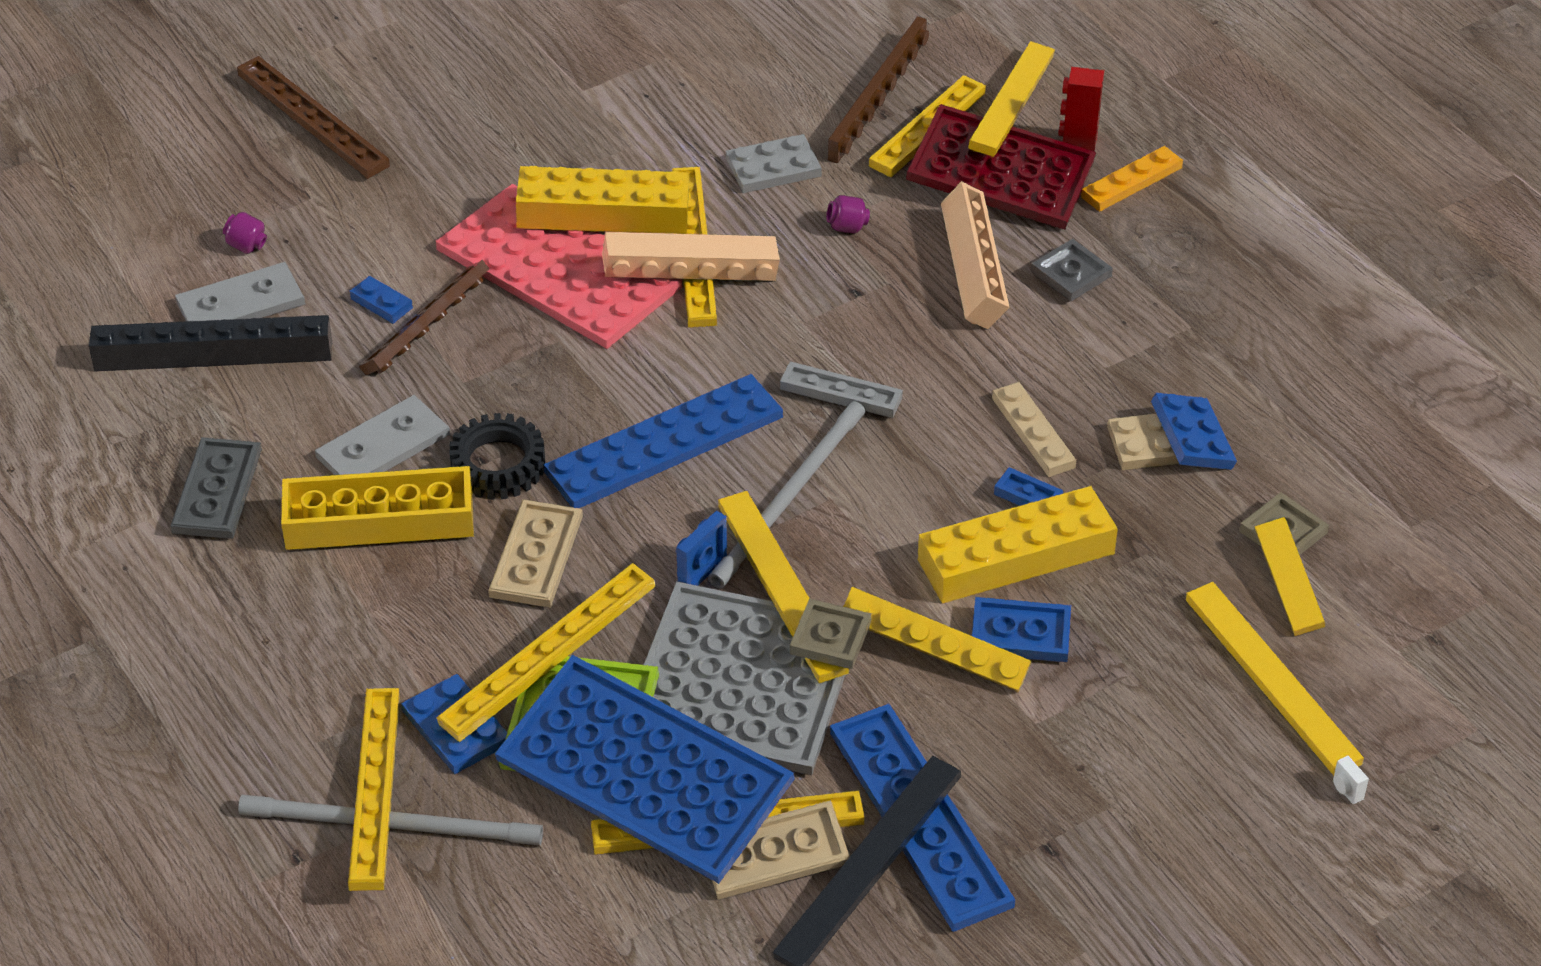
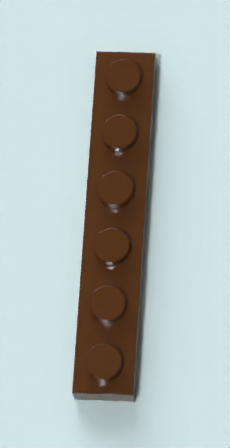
M481 260L467 267L360 364L359 368L362 372L368 375L375 371L380 374L387 370L393 364L391 359L395 355L399 357L411 348L409 342L412 339L418 340L430 330L428 325L432 321L436 323L448 314L446 311L447 307L450 305L453 307L460 303L466 297L464 292L468 288L473 290L484 281L481 276L489 270L485 262Z

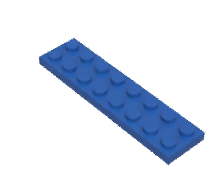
M749 374L545 463L544 473L571 507L581 508L783 418V409L752 374Z
M890 704L830 725V735L879 814L883 817L927 761ZM947 794L902 851L949 927L955 932L1015 908V898Z

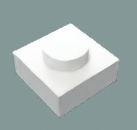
M1349 756L1337 760L1333 782L1338 792L1345 795L1352 804L1364 800L1369 778Z

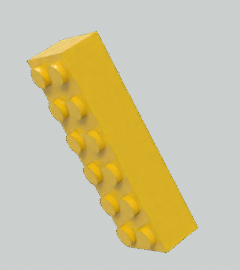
M520 166L516 196V227L522 229L687 234L689 172Z
M470 466L282 479L281 525L286 550L474 537Z
M1088 486L919 534L917 560L943 604L1115 554L1118 528L1092 486Z

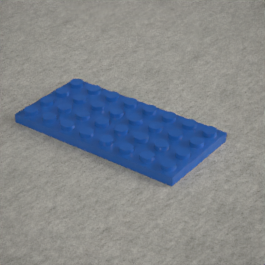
M575 655L569 658L495 753L497 761L718 884L795 780L794 772Z

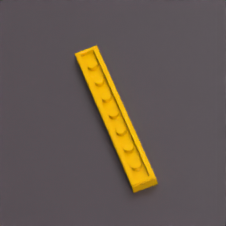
M1032 41L1029 42L971 137L969 149L992 157L996 155L1051 62L1055 49Z
M700 167L672 168V171L689 172L687 234L708 235ZM683 279L688 328L717 326L713 279Z
M748 491L718 499L719 509L722 514L727 516L728 525L793 637L808 603L809 596ZM805 658L818 683L849 674L848 668Z
M634 563L630 564L437 716L438 724L460 743L656 587L654 579Z
M1214 582L1187 592L1186 601L1333 776L1337 760L1349 756L1358 767L1363 764L1364 757Z
M399 688L366 689L348 878L349 891L384 890L400 699Z
M859 791L780 799L768 816L771 817L831 800L840 827L864 825L865 818ZM603 819L591 820L594 855L653 848Z

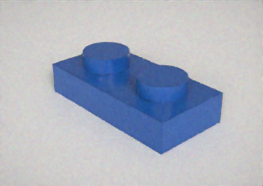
M368 276L350 290L351 300L392 324L413 309L410 298L371 276Z
M1010 467L994 486V495L1019 506L1063 494L1062 489Z

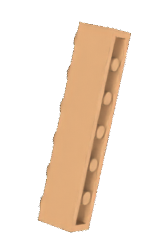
M961 181L942 201L941 208L965 319L971 324L989 329L1010 307L984 193Z
M605 232L602 250L605 277L776 281L780 261L775 236Z

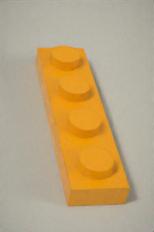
M1163 146L1082 188L1081 198L1100 212L1182 169L1183 159L1166 146Z

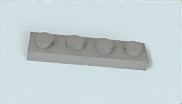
M789 362L780 380V390L843 406H848L852 401H856L864 407L865 411L890 418L894 417L903 394L901 389L794 362Z

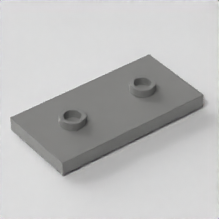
M286 262L175 295L176 302L186 321L263 318L305 305L304 296Z
M412 395L315 450L316 458L334 475L385 472L450 435V427L421 400Z

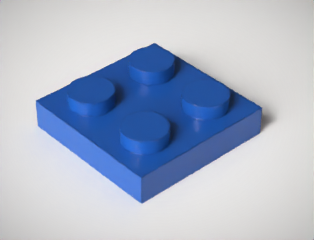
M716 510L708 519L702 520L693 533L678 543L676 547L678 582L696 586L700 585L718 563L727 556L726 515Z

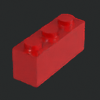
M1071 66L1070 76L1064 77L1062 94H1067V99H1062L1060 115H1064L1065 120H1060L1058 136L1063 137V142L1095 152L1105 70Z

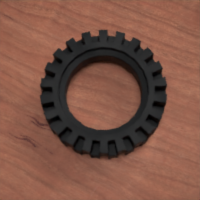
M494 413V420H489L487 414L481 415V423H478L475 418L469 420V427L465 424L460 426V433L455 432L453 441H450L451 467L470 466L472 491H475V497L482 498L484 492H487L489 500L495 499V493H501V500L508 499L507 492L512 491L514 497L521 495L520 487L526 492L532 489L531 482L537 484L540 481L539 475L543 476L545 449L539 429L535 430V425L532 422L526 424L525 418L521 416L514 422V414L507 413L505 420L501 419V413ZM492 442L513 443L525 452V456L519 464L499 471L481 469L470 460L471 454L475 449Z

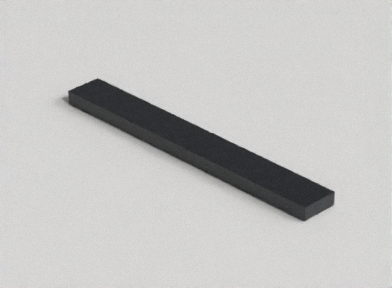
M932 755L773 951L774 959L786 966L811 965L961 778V770Z

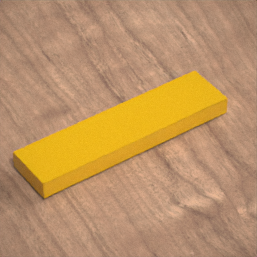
M1285 517L1255 526V532L1294 636L1324 628V618Z

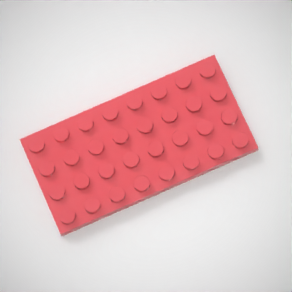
M514 184L508 186L436 241V250L465 267L483 260L489 270L482 277L605 349L612 346L683 288L682 279L605 277L602 257L605 235L598 231L517 228L516 196L518 186Z

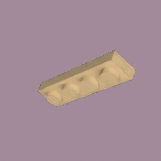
M1020 382L993 390V401L1048 477L1076 467L1075 457Z

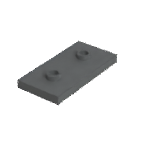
M201 437L170 526L173 534L233 539L262 451L261 442Z

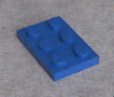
M1155 393L1151 403L1180 465L1233 469L1237 462L1236 457L1207 398Z
M975 597L972 636L1026 659L1067 662L1071 605Z
M458 674L401 703L402 712L454 775L495 753L503 744L507 735V731L494 716L460 743L438 724L436 717L471 690Z

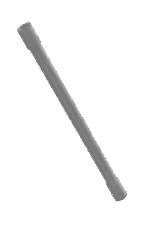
M852 401L837 418L834 426L762 512L761 515L769 528L847 432L851 431L865 414V409L859 402ZM739 542L709 574L708 580L714 587L722 589L747 557Z
M243 794L240 797L238 806L239 815L267 818L274 816L354 825V807L275 800L271 797ZM390 811L389 828L507 840L511 843L541 845L543 839V825L518 822L501 823Z

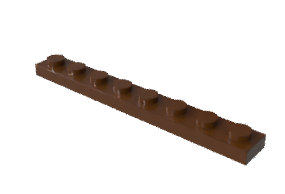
M916 17L828 139V161L839 163L844 154L849 153L854 140L861 136L863 127L867 122L870 123L878 106L881 107L888 92L894 90L898 78L904 76L908 64L916 59L918 50L921 46L926 45L929 38V31L926 30L927 19Z
M260 56L237 67L238 76L367 179L390 167L387 156Z

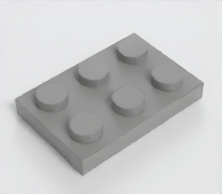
M804 134L726 150V160L742 193L822 176V168Z

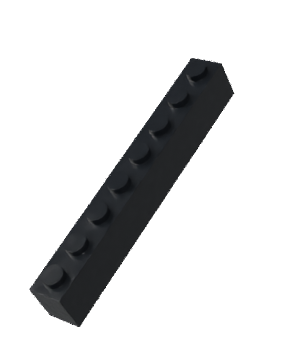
M329 315L91 326L89 350L94 372L332 361V334Z

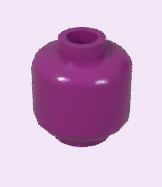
M839 195L834 201H830L826 212L827 223L831 224L833 230L857 234L863 225L866 226L870 217V211L866 209L863 199Z
M240 212L237 215L232 214L223 228L226 243L245 254H250L255 249L260 250L267 240V235L264 234V223L245 212Z

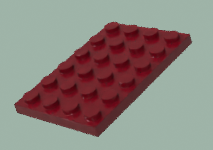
M939 105L907 171L906 180L946 193H951L962 181L982 191L988 206L1066 230L1097 152L1012 126L996 155L992 157L968 148L971 137L984 117L946 105Z

